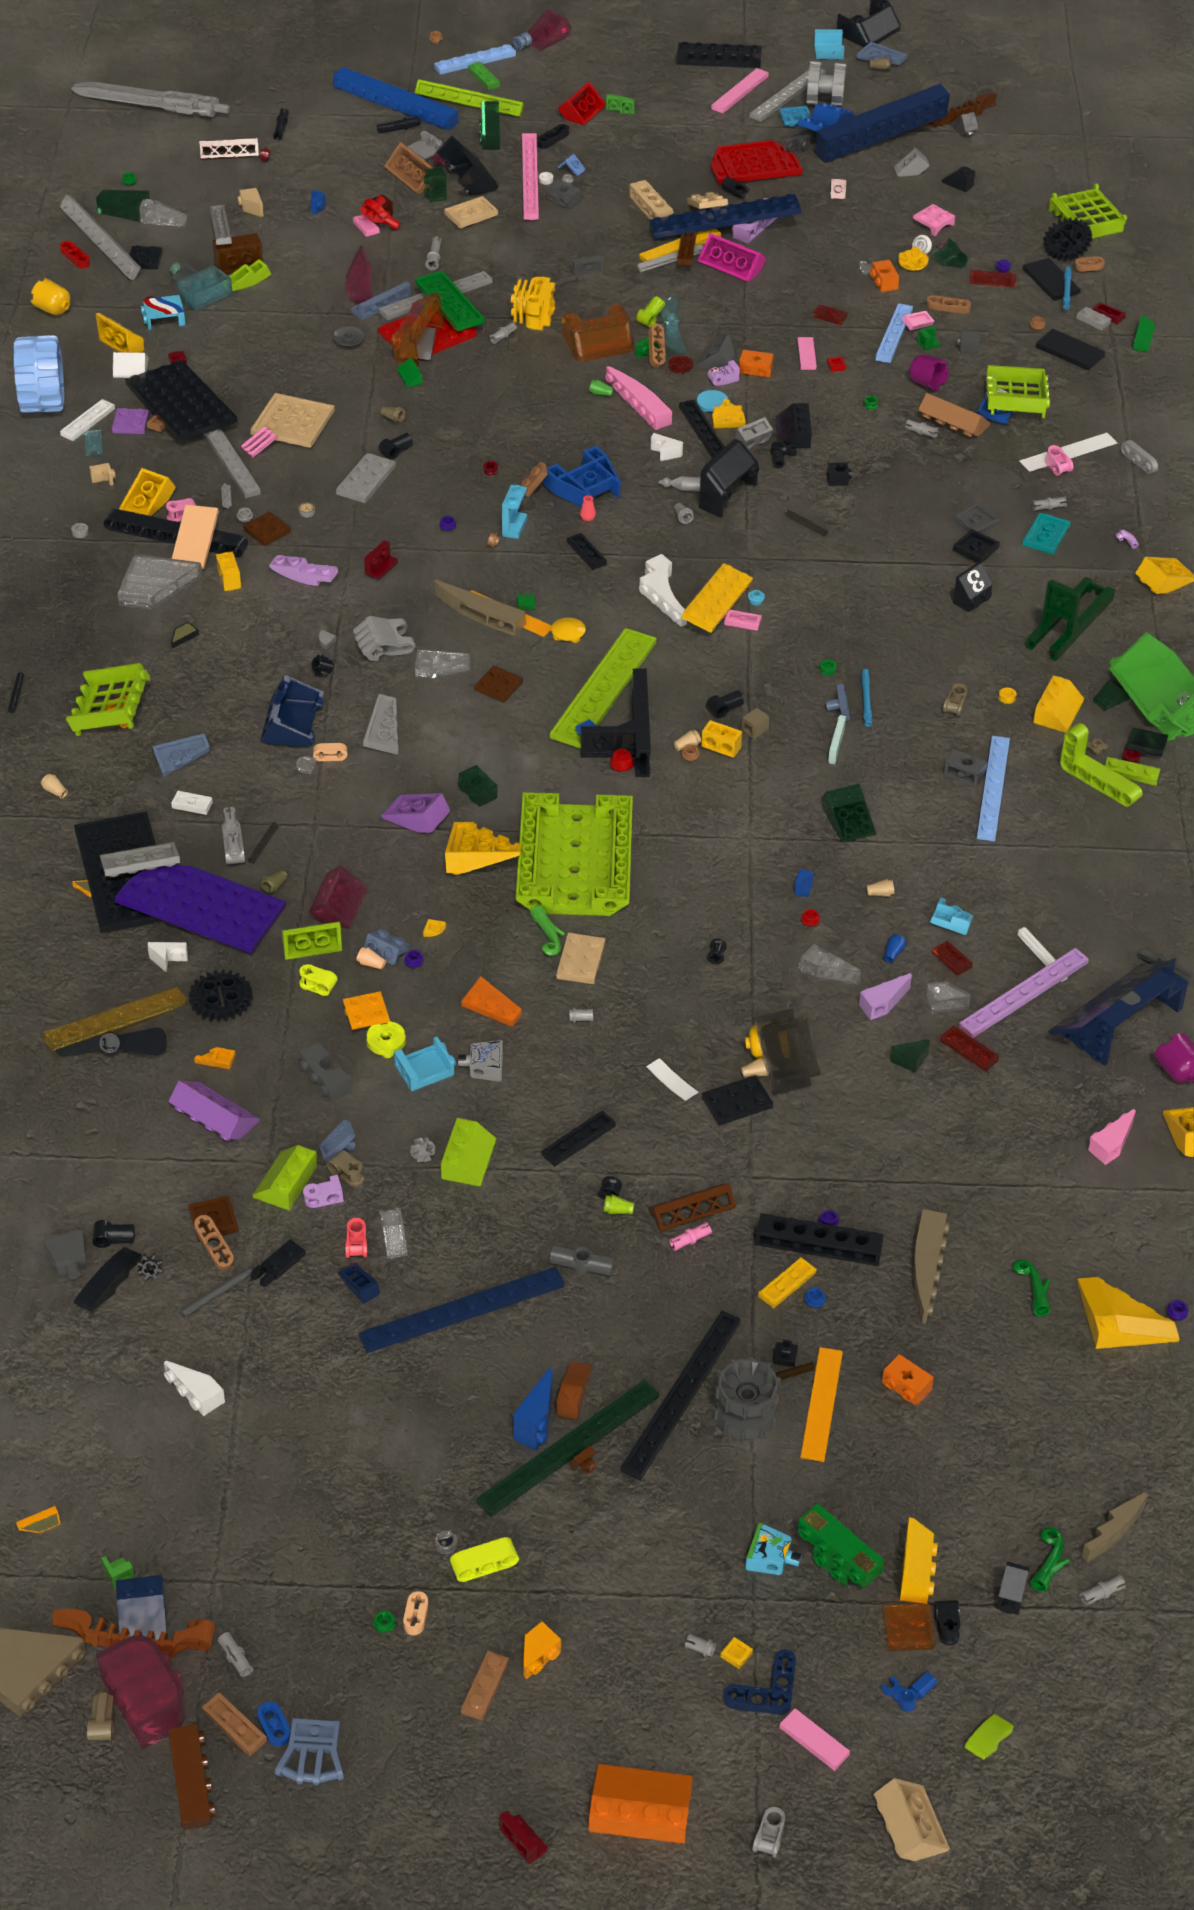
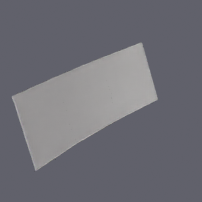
M660 1058L646 1066L662 1083L685 1101L698 1093L697 1090L674 1073Z

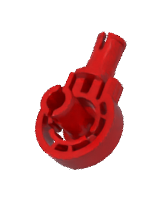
M379 195L375 201L367 198L363 202L360 211L367 220L381 223L382 225L386 223L395 231L398 230L401 222L391 217L389 211L387 212L383 209L382 206L386 202L384 197Z

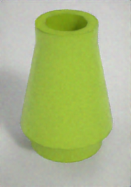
M613 1194L611 1196L606 1195L603 1206L604 1212H608V1214L632 1215L634 1202L627 1201Z

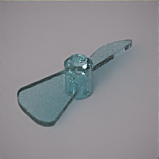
M671 296L663 300L665 306L659 312L664 322L665 345L675 352L685 354L686 347L679 333L680 318L677 315L679 297Z

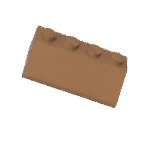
M401 142L384 166L418 194L435 188L444 176L415 151Z
M926 393L918 409L922 413V417L928 420L934 418L936 423L943 426L948 424L950 429L957 432L960 429L968 437H972V435L979 437L991 424L981 415Z

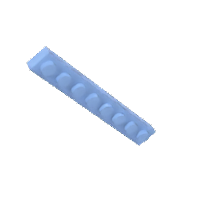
M992 736L977 839L995 841L1010 738Z

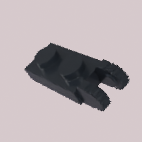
M291 1239L288 1240L262 1262L261 1265L256 1266L252 1270L250 1277L253 1280H257L263 1275L259 1281L260 1285L263 1287L268 1286V1284L277 1280L305 1256V1249Z

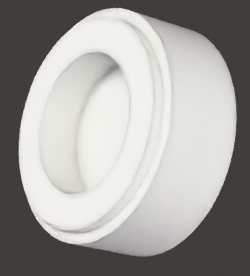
M543 172L539 174V183L548 185L553 182V175L551 173Z

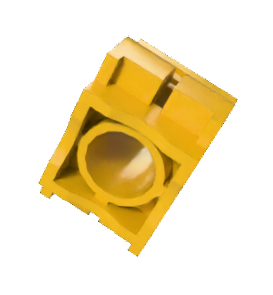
M534 277L531 279L528 288V280L524 281L522 287V279H519L517 285H514L515 293L511 295V303H513L511 316H513V322L517 323L519 316L520 323H523L526 314L527 328L543 330L544 326H550L551 316L555 311V301L553 298L555 283L550 282L548 277Z

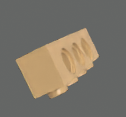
M646 180L630 184V198L649 219L667 217L674 214L673 209Z

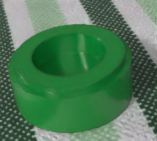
M823 660L820 662L819 671L823 675H833L837 671V664L833 660Z

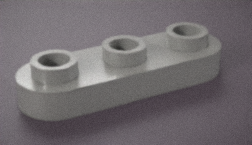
M1127 440L1122 443V454L1147 474H1152L1158 470L1156 459L1135 442Z

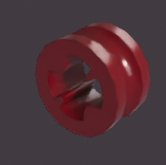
M488 461L484 463L483 467L486 475L493 476L498 473L497 462Z

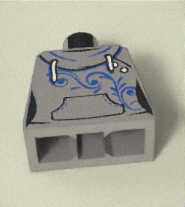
M503 1040L471 1044L470 1055H458V1066H470V1077L502 1082Z

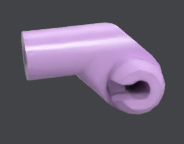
M1119 530L1120 532L1116 533L1119 541L1125 538L1132 549L1139 546L1134 535L1126 530Z

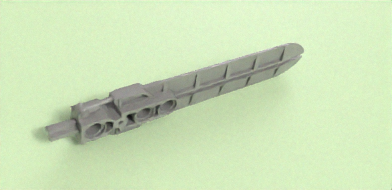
M100 82L77 83L71 88L74 93L80 96L159 107L167 111L183 114L198 113L201 116L214 117L217 112L229 113L230 106L226 104H219L217 97L194 93L162 92Z

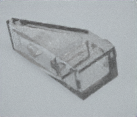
M143 199L139 207L141 223L185 226L188 220V215L157 200Z
M418 650L415 677L435 678L470 670V654Z

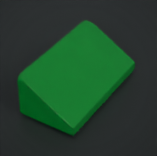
M412 358L397 368L407 388L422 384V374Z

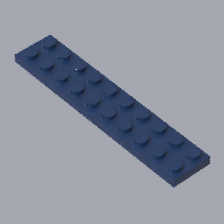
M787 194L781 197L774 196L770 199H758L753 202H742L735 205L729 204L724 207H713L707 210L700 209L695 212H684L678 215L671 214L667 217H655L649 221L654 239L682 233L801 213V207L795 194Z

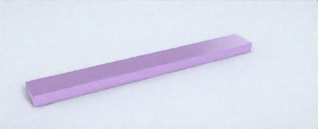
M1074 948L961 1021L959 1027L968 1036L974 1038L1088 964L1089 959L1077 948Z

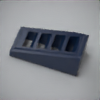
M353 1263L338 1272L339 1277L363 1304L380 1294L378 1283L357 1263Z

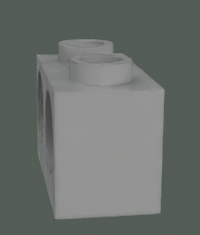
M764 417L738 428L735 439L742 441L747 449L769 441L773 428Z

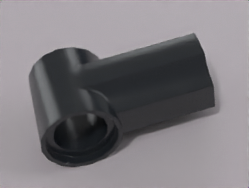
M408 433L393 440L386 438L380 442L379 450L390 459H395L400 451L413 445V440Z
M737 690L722 697L713 695L708 699L706 706L717 718H722L730 709L744 704L742 693Z
M98 1220L94 1223L92 1238L94 1246L106 1248L111 1243H134V1224L112 1225L107 1220Z

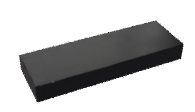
M582 533L567 538V543L592 570L607 565V560Z

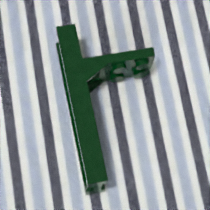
M1086 576L1074 589L1051 579L1047 583L1042 622L1027 637L1026 648L1033 650L1063 618L1067 620L1066 631L1050 647V651L1054 652L1050 659L1057 661L1113 601L1115 589L1109 586L1104 588L1097 585ZM1093 589L1096 590L1095 595H1098V597L1078 617L1080 599L1087 592L1091 593Z

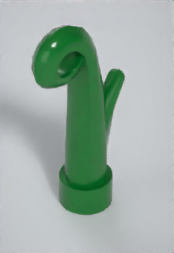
M1023 1259L1017 1260L1013 1264L1014 1271L1020 1275H1030L1034 1314L1039 1317L1048 1315L1051 1311L1049 1301L1047 1300L1050 1279L1047 1278L1043 1284L1037 1269L1031 1262Z
M1046 1527L1041 1531V1538L1044 1542L1054 1545L1039 1571L1034 1573L1030 1581L1031 1587L1038 1592H1046L1053 1576L1070 1562L1069 1558L1060 1561L1064 1549V1538L1060 1531L1054 1527Z

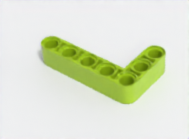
M1077 723L1065 733L1060 760L1061 767L1066 772L1126 807L1131 806L1142 797V789L1137 784L1085 755L1089 731L1084 724Z

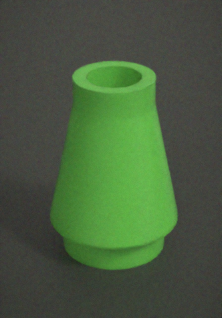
M597 379L592 380L589 392L593 393V395L611 397L614 387H610Z

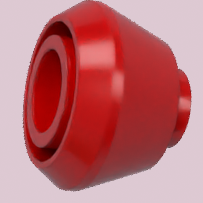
M618 749L611 756L609 764L618 772H626L633 767L634 760L628 750Z

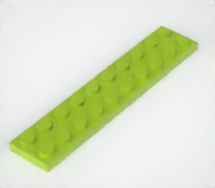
M625 628L550 732V739L581 749V736L575 731V726L589 719L599 726L632 679L633 668L641 666L656 645L657 638Z

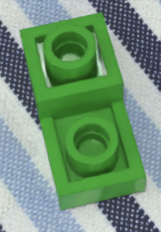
M607 94L606 110H620V114H634L635 100L619 95Z

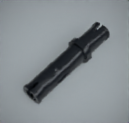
M281 108L277 116V124L273 134L275 140H277V137H279L278 140L282 139L289 114L286 108L285 111L284 108Z
M405 117L402 120L376 125L377 132L382 133L403 128L406 130L408 127L420 125L419 117L408 119Z

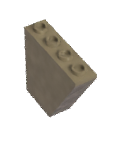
M0 1628V1703L20 1718L26 1712L31 1711L35 1703L43 1695L48 1694L52 1686L59 1679L64 1678L75 1663L82 1660L86 1653L84 1640L81 1637Z

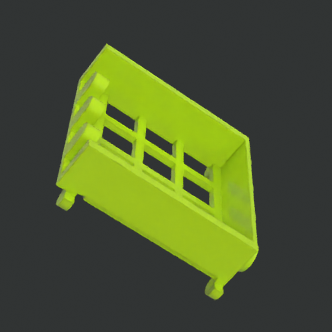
M1097 183L1093 185L1095 189L1063 195L1058 198L1056 193H1052L1051 196L1053 198H1050L1048 211H1055V216H1060L1062 212L1061 222H1063L1064 218L1069 220L1070 217L1074 220L1077 217L1075 214L1083 212L1086 217L1078 218V222L1082 219L1083 221L1090 220L1093 223L1088 225L1092 232V238L1123 232L1127 216L1125 214L1121 215L1099 190ZM1089 203L1092 205L1091 207L1084 208L1082 206ZM1071 207H1079L1078 210H1070ZM1096 210L1099 214L1090 215L1087 211ZM1102 217L1105 221L1097 223L1094 218Z
M988 365L986 388L988 410H991L990 415H994V409L1042 413V418H1045L1046 408H1049L1050 405L1049 383H1047L1048 375H1045V369ZM997 381L1008 382V386L997 385ZM1012 382L1023 383V387L1012 386ZM1027 383L1038 384V388L1027 387ZM997 389H1009V393L997 392ZM1012 390H1024V394L1012 393ZM1027 391H1039V395L1028 394Z
M136 663L84 671L83 676L88 685H81L80 689L85 698L83 696L76 697L79 708H73V716L66 717L72 731H76V736L82 735L81 729L86 730L127 723L128 729L133 728L132 720L140 702L141 694L144 691L146 681H150V675L144 670L142 664ZM125 682L123 688L113 690L115 683ZM110 684L107 691L98 692L100 685ZM126 692H129L128 697L124 699ZM121 693L118 700L109 701L111 694ZM106 695L104 702L94 703L96 696ZM117 704L116 709L106 710L107 705ZM102 706L100 712L90 713L92 708Z

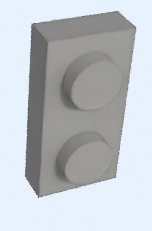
M1088 307L1078 312L1076 319L1100 330H1103L1111 323V318Z

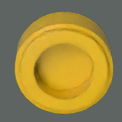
M1002 688L999 691L998 698L1002 703L1011 704L1015 702L1017 693L1012 688Z

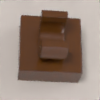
M589 1446L571 1460L569 1465L573 1471L581 1467L583 1472L588 1475L597 1467L592 1460L596 1453L592 1446Z

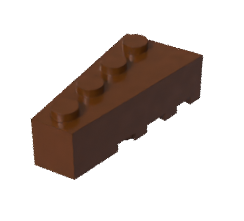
M197 1724L168 1729L183 1830L212 1825L211 1817H215L214 1802L208 1801L207 1793H212L210 1778H205L204 1769L209 1768L207 1755H202L200 1747L205 1745L203 1731H198Z

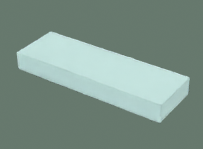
M843 715L838 717L829 750V764H835L845 730L846 716Z

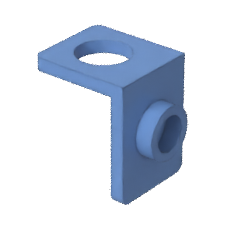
M575 154L571 155L557 167L559 169L564 164H567L576 176L585 171L584 166Z

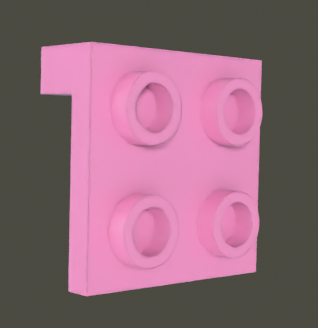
M934 204L913 215L914 220L931 228L930 234L936 236L945 225L953 226L955 223L954 215Z

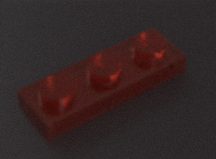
M971 270L970 284L1015 287L1016 274Z
M954 1025L941 1035V1042L986 1072L999 1061L998 1054Z

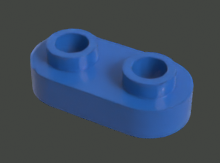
M274 1702L261 1704L257 1710V1716L268 1742L276 1747L286 1745L290 1740L291 1732L281 1708ZM268 1715H272V1716H273V1718H271V1719H267L266 1717H267ZM278 1734H282V1735H283L282 1737H279V1738H276V1737H275V1736L278 1735Z

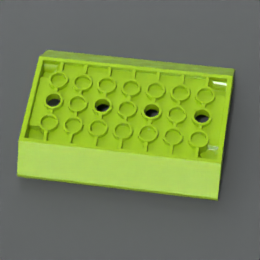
M523 792L519 841L522 848L520 856H518L516 900L530 911L535 906L542 905L547 914L611 916L628 905L630 898L633 796L596 795V805L559 804L558 793ZM575 897V898H577V899H576V900H570L569 898Z

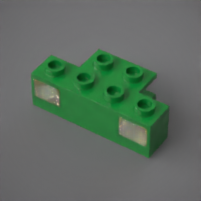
M818 1503L799 1519L798 1532L804 1540L814 1545L813 1559L815 1563L820 1567H824L834 1580L840 1581L844 1586H847L850 1578L854 1583L866 1588L883 1573L885 1560Z

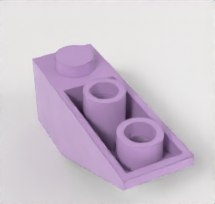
M912 974L899 976L896 979L883 982L880 985L860 992L859 1006L870 1020L890 1012L910 989Z

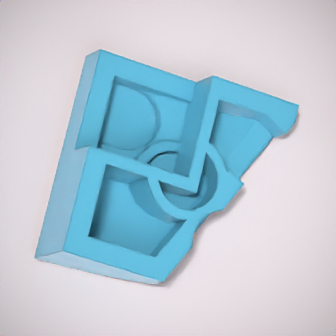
M940 898L930 923L966 935L973 915L963 911L956 905H946V899Z

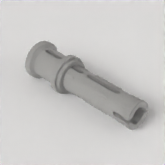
M438 236L433 237L431 249L427 254L425 262L426 268L431 271L439 267V251L442 240Z

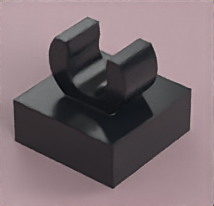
M784 1339L783 1343L777 1342L773 1364L795 1367L798 1345Z

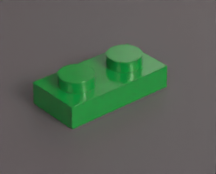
M648 336L636 343L635 356L639 359L649 354ZM654 342V347L658 349L660 347L659 344Z

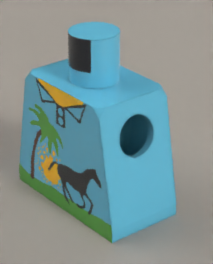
M759 1523L746 1558V1570L781 1575L786 1563L799 1567L802 1553L791 1550L792 1538Z

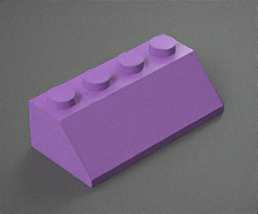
M178 1080L169 1100L175 1106L174 1109L182 1113L186 1112L190 1115V1119L204 1123L206 1129L213 1132L217 1131L220 1133V1137L227 1141H231V1139L240 1140L260 1120L257 1116L201 1082Z

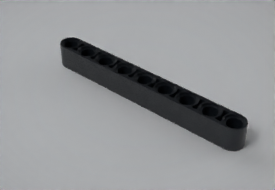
M112 509L104 520V526L108 530L176 544L181 522L120 509ZM214 530L209 552L218 554L233 552L234 557H240L248 546V540L241 535Z

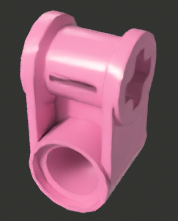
M1057 445L1050 446L1045 463L1053 473L1059 476L1063 472L1073 471V462L1063 452L1062 448Z
M187 498L167 502V520L182 521L185 505L197 506L195 501Z

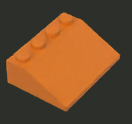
M598 1764L589 1814V1832L685 1844L693 1776Z

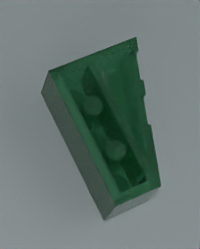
M102 190L96 197L98 213L137 222L151 207L149 191Z

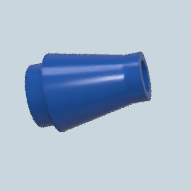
M893 934L892 937L888 938L883 956L886 962L893 963L895 958L906 947L905 938L898 934Z

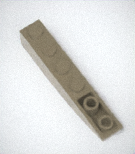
M439 580L434 581V591L438 598L476 622L513 636H517L526 625V611Z
M925 1209L922 1210L913 1265L914 1291L923 1324H926L928 1316L933 1314L934 1304L930 1302L931 1299L935 1300L937 1287H934V1283H939L940 1271L937 1270V1266L942 1267L944 1255L940 1254V1251H945L947 1239L943 1238L944 1234L948 1235L950 1223L946 1222V1213Z

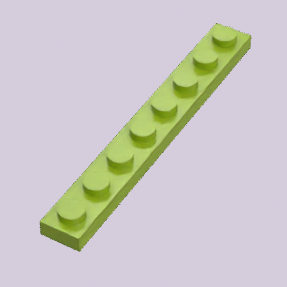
M419 79L415 89L416 95L521 118L524 107L523 102Z

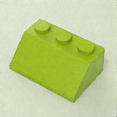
M340 922L281 930L285 960L342 951Z
M457 1118L441 1162V1179L481 1187L496 1144V1138L478 1122Z
M300 1145L281 1151L253 1193V1198L290 1211L317 1168L316 1151Z

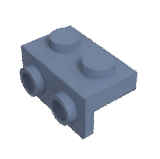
M378 929L367 934L364 947H369L385 959L387 963L396 965L398 956L409 952L411 945L404 942L405 940L400 937L390 935L386 930Z

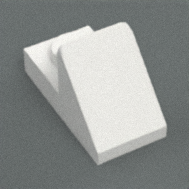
M654 433L651 436V450L660 452V461L682 457L683 442Z
M148 942L149 958L166 972L168 961L188 960L187 943Z

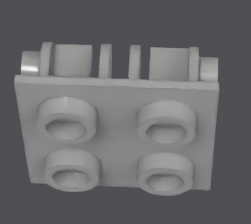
M422 131L420 134L421 140L408 147L426 160L437 154L436 151L443 145V141L437 139L432 134L430 135L427 131Z

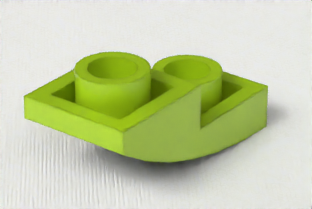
M993 1714L973 1733L964 1748L984 1760L997 1751L999 1742L1012 1733L1014 1725Z

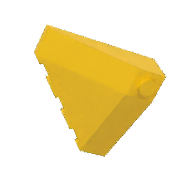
M454 822L445 851L446 873L459 875L520 856L522 845L518 842L512 845L509 843V838L502 835L495 837L493 836V831L485 827L479 830L474 822Z
M1099 1277L1077 1279L1096 1349L1179 1342L1180 1338L1175 1322L1171 1319L1161 1316L1154 1309L1131 1298L1130 1295L1110 1286Z

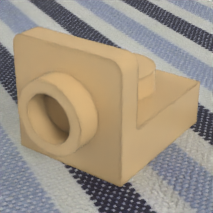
M109 463L89 466L92 483L109 480L110 486L114 485L113 479H116L114 469L110 468Z

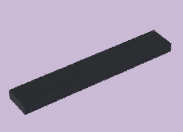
M695 400L680 402V410L711 458L715 457L725 446Z

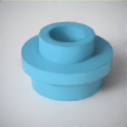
M753 590L749 592L748 600L752 605H761L765 600V594L759 590Z

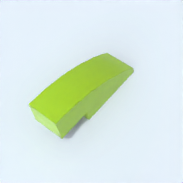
M258 259L251 266L244 264L223 280L222 284L230 291L241 290L261 282L269 277L271 272L268 266Z

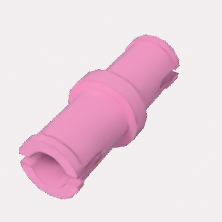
M704 1222L693 1229H686L684 1233L674 1238H670L669 1243L673 1247L672 1249L677 1251L688 1244H695L697 1240L712 1234L708 1223Z

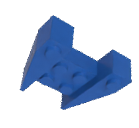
M596 445L583 451L582 466L569 472L565 471L558 463L546 468L548 475L544 478L543 485L553 494L582 507L585 496L595 497L608 490L617 498L620 497L621 481L607 455Z

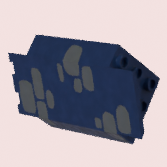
M1176 958L1165 962L1162 960L1151 964L1142 963L1047 1032L1051 1035L1063 1034L1081 1050H1084L1096 1061L1106 1066L1115 1027L1156 997L1176 1012H1179L1183 1008L1188 982L1173 972Z

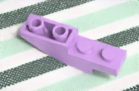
M277 555L269 565L272 570L289 579L313 586H318L321 581L331 582L338 573L336 566L308 564L306 558Z

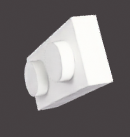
M177 791L171 804L174 809L207 815L213 800L212 797Z

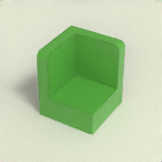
M106 1556L101 1557L103 1570L114 1589H116V1580L135 1578L130 1561L126 1562L124 1558H120L109 1563Z

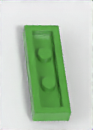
M481 62L468 65V71L487 90L500 87V81Z

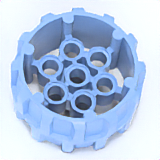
M50 335L16 338L14 341V373L17 399L21 412L36 413L63 410L64 376L58 337Z

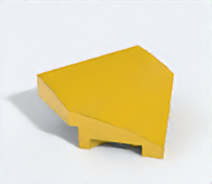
M726 398L720 406L714 407L712 413L714 429L739 428L746 425L741 405L735 406Z

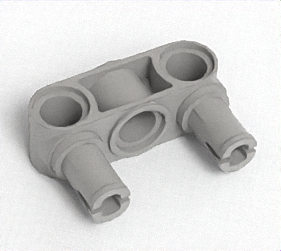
M228 807L223 810L225 821L221 824L226 865L245 863L240 822L236 820V810L234 807H230L229 813Z

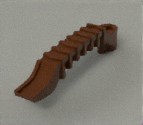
M997 94L979 95L976 97V103L969 100L963 106L959 105L957 109L951 107L950 111H947L946 117L922 126L936 128L939 125H949L950 122L959 116L973 112L975 117L982 115L985 109L996 106Z

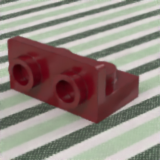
M382 541L364 558L365 574L380 579L398 563L397 558L390 556V542Z
M505 1811L499 1816L500 1831L529 1865L548 1852V1847L519 1814L512 1816L508 1811Z

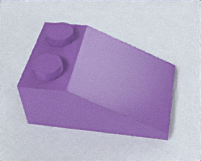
M442 793L399 795L381 817L417 833H431L445 819L450 809Z

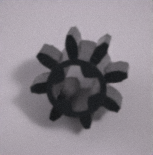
M322 654V656L317 655L312 660V670L316 671V675L327 676L332 671L333 661L329 659L330 656Z
M155 1253L148 1257L146 1254H143V1261H137V1265L142 1267L138 1270V1274L143 1273L145 1280L152 1276L154 1279H157L156 1273L163 1272V1268L158 1266L162 1263V1259L156 1260ZM150 1263V1265H153L154 1269L150 1270L149 1267L146 1268V1264Z

